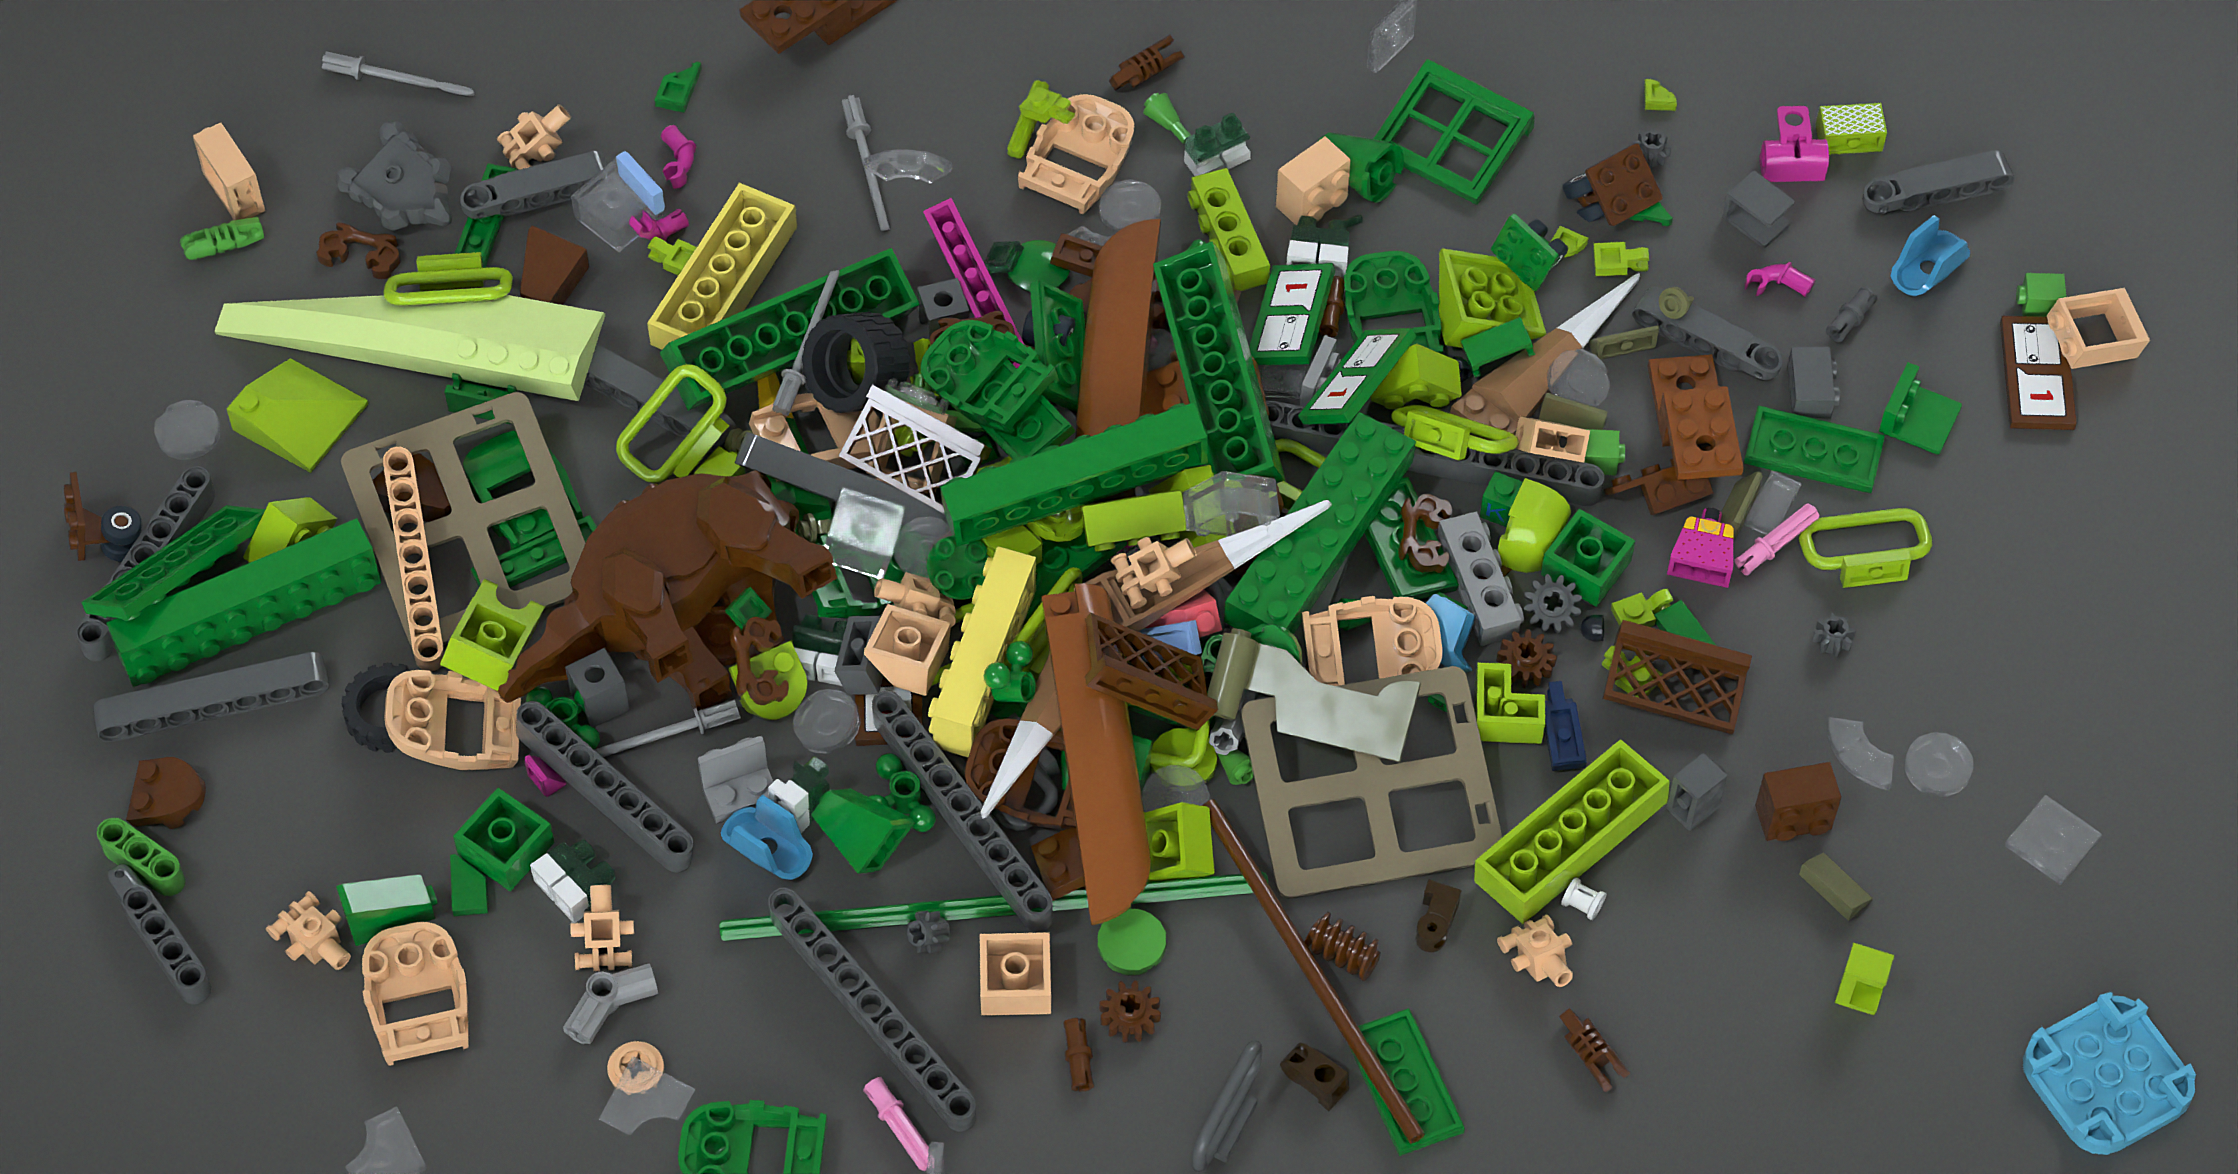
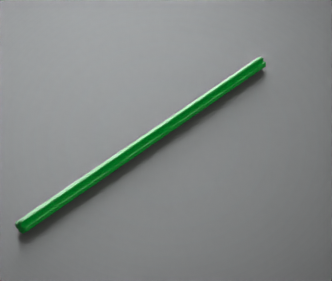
M1261 872L1268 883L1266 872ZM1242 874L1147 882L1143 893L1140 892L1131 904L1253 893ZM1079 888L1053 901V911L1088 908L1085 888ZM1002 895L813 912L829 931L908 924L909 922L917 921L915 917L916 912L927 910L928 912L939 911L940 917L946 921L1015 914ZM1040 907L1031 909L1032 912H1042L1044 910ZM770 916L728 919L720 921L719 924L720 937L724 941L782 935L771 922ZM803 929L798 934L814 933V931Z

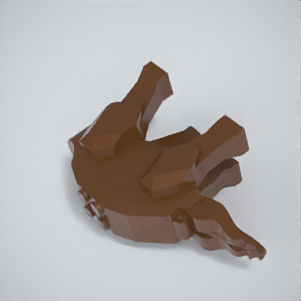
M757 470L739 476H718L700 473L666 480L659 485L651 484L643 490L640 496L633 500L620 501L588 537L571 577L570 583L573 592L565 599V606L557 608L549 614L542 638L518 657L516 669L508 671V681L501 684L498 688L500 699L509 703L524 696L543 683L568 680L566 666L605 648L607 653L633 652L638 659L648 661L650 674L656 682L659 683L668 676L671 677L688 692L693 709L697 708V711L718 705L732 697V691L729 688V673L703 644L694 626L704 619L718 600L727 608L748 587H751L773 611L766 620L771 621L775 619L777 621L774 607L776 579L791 585L800 598L803 599L814 590L822 588L837 579L836 570L833 566V556L825 546L810 543L795 534L799 520L798 509L792 503L777 500L771 491L772 484L764 473ZM782 635L777 641H774L770 636L768 637V640L775 644L773 648L786 643ZM751 644L749 648L750 658L764 653L757 651L755 646Z

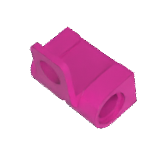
M1806 106L1778 107L1777 119L1780 137L1779 140L1762 142L1759 156L1762 176L1769 182L1825 181L1829 162L1828 142L1826 139H1812L1808 108ZM1789 114H1796L1802 118L1803 122L1798 126H1791L1785 121V117Z

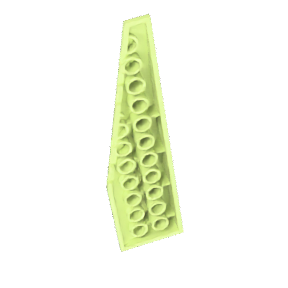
M383 295L224 303L214 332L216 335L452 378V374L455 373L460 374L462 380L504 388L511 385L516 386V389L520 391L579 401L605 314L604 312L510 295L494 300L406 306L391 304L385 300Z

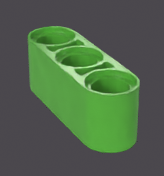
M119 818L105 819L100 823L97 828V837L108 859L117 865L125 864L130 866L143 883L159 894L173 896L182 891L186 880L179 860L175 855ZM115 837H121L117 841L109 842L111 839ZM147 854V856H145L142 859H135L139 855ZM173 872L168 877H161L164 873Z

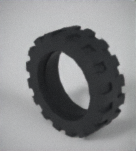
M387 662L379 667L372 665L367 668L368 671L364 673L360 671L356 674L353 683L349 682L346 686V696H342L341 702L343 707L342 713L349 734L354 736L355 741L359 745L363 746L365 744L369 750L376 752L378 749H381L384 753L393 752V749H397L387 729L365 722L361 717L360 711L362 704L368 696L378 690L389 688L390 683L395 677L403 672L411 671L407 665L399 663L398 666H393L392 663Z

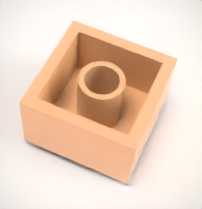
M1323 137L1278 169L1276 207L1301 230L1310 223L1318 222L1325 212L1333 207L1340 206L1348 196L1351 159L1328 138Z
M1050 932L980 934L981 1016L1051 1014Z

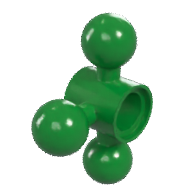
M1015 641L1009 645L1006 651V658L1011 664V670L1003 663L994 662L986 667L983 678L986 685L991 688L992 696L996 701L1017 702L1025 710L1028 702L1032 701L1036 692L1034 675L1031 672H1023V667L1029 665L1033 659V650L1028 643Z
M537 686L527 693L526 702H539L558 719L567 718L560 721L592 749L597 748L600 742V735L597 729L590 725L580 726L578 722V714L581 711L585 712L584 701L578 690L574 695V701L568 697L553 699L551 691L544 686Z
M893 753L881 755L876 761V772L881 778L890 780V794L885 797L878 794L868 797L888 807L893 806L896 811L902 814H909V817L915 822L912 826L914 830L918 832L929 831L936 822V816L932 808L927 805H921L922 797L919 778L912 772L902 771V761L897 755ZM902 790L913 791L908 795L899 794V792Z

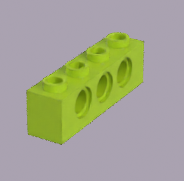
M1224 168L1192 177L1191 191L1187 192L1189 204L1192 209H1197L1199 213L1198 222L1202 233L1208 234L1209 242L1213 241L1224 256L1232 288L1243 291L1268 284L1270 263L1228 169Z

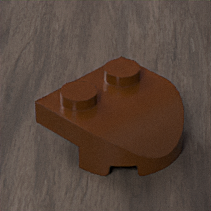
M176 757L139 761L126 821L133 827L163 823L167 828L174 829L184 825L183 818L193 809L199 811L206 794L204 780L188 763Z
M1076 828L1062 830L1031 846L1044 885L1050 893L1052 901L1083 886L1085 887Z

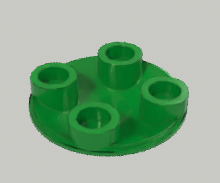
M1032 240L1019 245L1012 251L1007 261L1008 279L1019 288L1029 292L1030 283L1037 279L1058 288L1065 282L1070 270L1050 264L1056 244L1045 240Z
M953 536L940 539L932 547L927 557V574L932 585L941 594L952 599L965 600L973 598L976 586H982L985 580L983 570L989 557L987 548L980 541H973L957 547Z

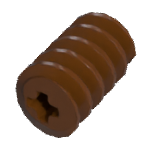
M1325 913L1314 923L1304 942L1308 947L1312 944L1311 950L1314 954L1318 955L1324 951L1323 958L1326 961H1332L1336 957L1335 965L1337 967L1343 968L1348 964L1347 972L1354 975L1360 971L1359 979L1362 981L1367 980L1375 969L1381 952L1377 950L1379 940L1375 938L1367 945L1365 944L1366 932L1363 931L1357 938H1354L1355 926L1351 925L1347 930L1342 931L1343 920L1339 918L1331 925L1329 923L1331 913Z

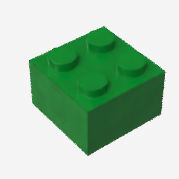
M1579 508L1544 554L1541 575L1545 577L1546 574H1549L1554 583L1557 582L1560 575H1563V586L1567 587L1569 584L1575 583L1576 585L1572 593L1574 595H1581L1583 600L1598 607L1632 561L1636 540Z
M497 788L453 835L458 856L508 891H511L530 871V864L542 857L555 843L551 823L500 788Z

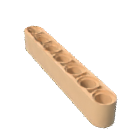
M393 447L385 453L383 466L412 649L416 664L420 669L435 671L442 666L440 663L445 652L416 471L411 453L406 448ZM398 461L407 463L406 468L400 471L393 470L391 466ZM402 492L412 494V497L405 502L396 499L397 495ZM406 523L417 525V528L412 532H403L401 530V527ZM411 554L422 556V559L415 564L405 561ZM416 585L427 587V590L420 595L410 592ZM421 616L432 618L431 623L426 626H419L415 622ZM427 647H433L438 650L430 658L420 655L421 651Z

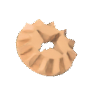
M640 1041L628 1042L618 1047L612 1053L608 1061L607 1072L616 1090L625 1091L628 1095L631 1093H641L644 1095L650 1088H656L661 1076H664V1062L660 1052L654 1046ZM640 1058L641 1067L645 1071L638 1072L637 1076L632 1079L631 1072L627 1068H633Z

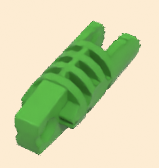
M258 217L233 220L227 224L222 223L220 226L215 225L209 229L204 228L203 230L184 235L180 239V244L184 249L186 258L196 260L197 258L216 255L219 252L224 253L226 250L231 251L233 248H242L263 239L264 233Z

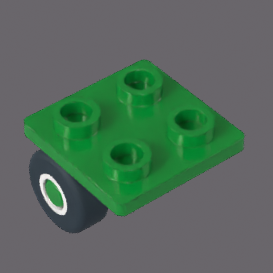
M1513 213L1505 222L1491 247V251L1524 284L1528 285L1533 291H1537L1542 286L1550 270L1564 258L1568 252V246L1559 238L1551 242L1544 238L1548 228L1539 219L1533 220L1527 225L1520 217Z

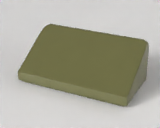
M1657 325L1589 340V346L1595 360L1652 349L1656 347L1659 327Z
M1546 393L1538 420L1582 429L1605 430L1608 412Z
M1760 472L1753 473L1737 481L1721 511V523L1729 524L1734 528L1733 540L1737 539L1759 493L1763 478Z
M1825 853L1807 860L1801 866L1799 875L1848 921L1873 900L1865 890Z

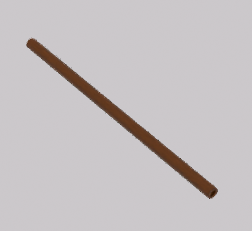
M1211 799L1205 802L1202 806L1209 807L1211 826L1409 1143L1412 1144L1424 1137V1131L1217 801Z

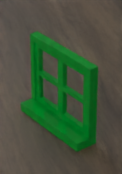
M1426 59L1374 139L1392 142L1401 147L1404 154L1403 168L1478 205L1522 136H1529L1533 130L1534 112ZM1429 87L1462 103V106L1448 127L1414 110ZM1473 110L1508 126L1493 150L1459 133ZM1409 117L1443 134L1427 159L1393 142ZM1453 140L1488 157L1472 182L1438 165Z

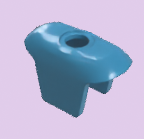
M1935 215L1909 235L1899 259L1892 267L1891 278L1893 283L1899 290L1911 296L1926 293L1947 278L1970 256L1968 243L1964 239H1960L1948 231L1938 230L1940 219ZM1931 261L1935 263L1931 274H1926L1921 270L1920 264L1922 262Z
M1433 594L1425 604L1434 611L1439 622L1442 642V659L1440 664L1445 667H1459L1465 673L1473 671L1463 657V650L1474 624L1475 615L1451 600Z
M764 795L758 798L756 808L746 807L733 813L726 820L720 833L726 843L750 861L782 879L793 880L807 870L812 860L813 853L811 847L802 837L794 815ZM770 839L776 842L777 850L775 853H771L769 846L763 840Z

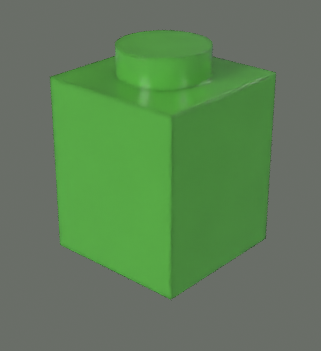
M2026 273L2023 284L2018 285L2016 291L2017 304H2022V315L2047 317L2057 300L2066 297L2064 274Z
M1586 429L1590 430L1584 463L1598 466L1604 475L1616 476L1618 463H1624L1625 444H1619V431Z

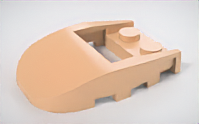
M1088 94L1068 98L1071 101V105L1067 110L1075 113V117L1068 124L1052 118L1047 125H1041L1037 131L1036 141L1027 153L1026 170L1024 173L1019 172L1018 174L1019 188L1024 190L1027 187L1079 209L1080 214H1084L1111 188L1128 153L1134 133V121L1126 109L1098 96ZM1055 147L1107 170L1096 181L1046 160L1052 148Z
M812 393L797 394L790 413L799 410L802 413L810 412L818 407L838 447L837 449L814 453L811 456L846 469L858 467L838 455L862 411L836 413L833 410L824 408L820 402L814 399ZM773 404L752 412L749 426L753 434L801 451L785 420L786 416L782 413L774 412L772 410ZM874 410L868 419L871 431L879 429L881 422ZM864 428L860 435L865 434ZM864 439L856 442L850 455L857 459L871 456L868 440Z
M1368 596L1343 604L1341 602L1329 605L1328 611L1309 615V611L1302 612L1308 671L1320 683L1333 686L1345 685L1337 624L1339 620L1371 617L1379 679L1438 669L1441 663L1442 642L1439 622L1434 611L1420 600L1410 597L1375 599V596Z
M430 670L406 671L395 677L389 685L385 699V725L396 747L403 753L416 759L457 770L514 768L518 761L519 738L516 734V713L521 705V697L506 703L500 699L498 691L472 679L464 678L461 674L454 671H448L447 675L432 674ZM447 698L484 702L482 754L459 756L458 753L445 751Z
M415 922L388 928L376 934L366 945L362 957V973L364 975V991L362 992L371 1023L388 1066L394 1065L393 1062L461 1046H463V1049L469 1048L468 997L465 972L461 967L456 947L448 932L433 923ZM452 989L456 1009L390 1024L386 1023L383 1003Z

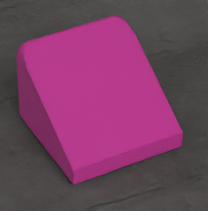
M532 755L525 757L527 775L544 796L548 797L566 785V781L540 757Z

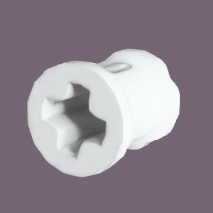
M1574 878L1568 886L1561 904L1566 907L1571 905L1585 912L1587 918L1594 920L1605 901L1607 893L1603 891L1598 893L1582 885L1580 879Z

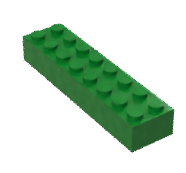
M1213 241L1153 263L1190 403L1194 402L1208 437V463L1206 465L1211 466L1221 499L1224 500L1249 474L1275 478L1276 484L1286 481L1224 256Z
M892 248L839 270L838 279L822 320L832 315L872 312L880 313L894 322L909 315L920 305ZM828 275L669 342L660 352L669 373L681 365H696L714 378L722 386L725 394H728L792 366ZM683 378L676 386L688 411L713 400L712 394L693 378Z
M1194 402L1187 405L1184 403L1175 404L1168 408L1166 412L1157 415L1145 414L1137 418L1133 423L1123 426L1121 424L1112 425L1102 433L1093 436L1082 435L1074 439L1072 443L1060 447L1058 445L1049 446L1039 454L1030 457L1019 456L1012 459L1009 464L997 468L989 466L981 469L976 475L967 478H953L947 481L945 485L940 486L944 514L955 544L958 547L1177 474L1185 469L1207 464L1208 437Z
M1358 412L1286 515L1325 500H1329L1331 506L1258 554L1225 601L1223 622L1245 631L1261 624H1277L1294 634L1302 623V612L1312 609L1413 463L1416 441Z
M356 518L166 597L158 603L150 604L141 610V615L135 619L124 621L116 618L106 622L118 657L132 687L140 684H148L157 677L171 671L181 670L188 664L204 657H212L219 651L235 644H243L261 633L274 631L287 622L297 618H305L312 612L325 606L336 605L344 598L356 593L369 591L375 585L380 584L381 579L373 548Z

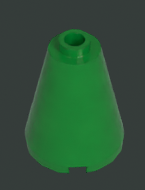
M1332 132L1318 139L1319 141L1323 137L1328 138L1351 159L1348 185L1363 198L1379 203L1386 199L1394 190L1396 184L1392 181L1396 173L1401 175L1404 164V154L1401 147L1392 142Z

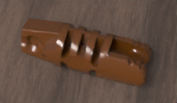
M1168 35L1120 63L1118 66L1121 70L1109 79L1113 89L1116 91L1129 83L1134 88L1185 58L1182 51H1178L1163 60L1159 51L1166 49L1173 43L1174 39L1172 36Z
M1571 1008L1559 1016L1570 1031L1564 1036L1565 1039L1577 1052L1587 1069L1605 1092L1610 1090L1612 1085L1600 1068L1609 1061L1619 1076L1625 1078L1630 1074L1589 1018L1581 1022Z

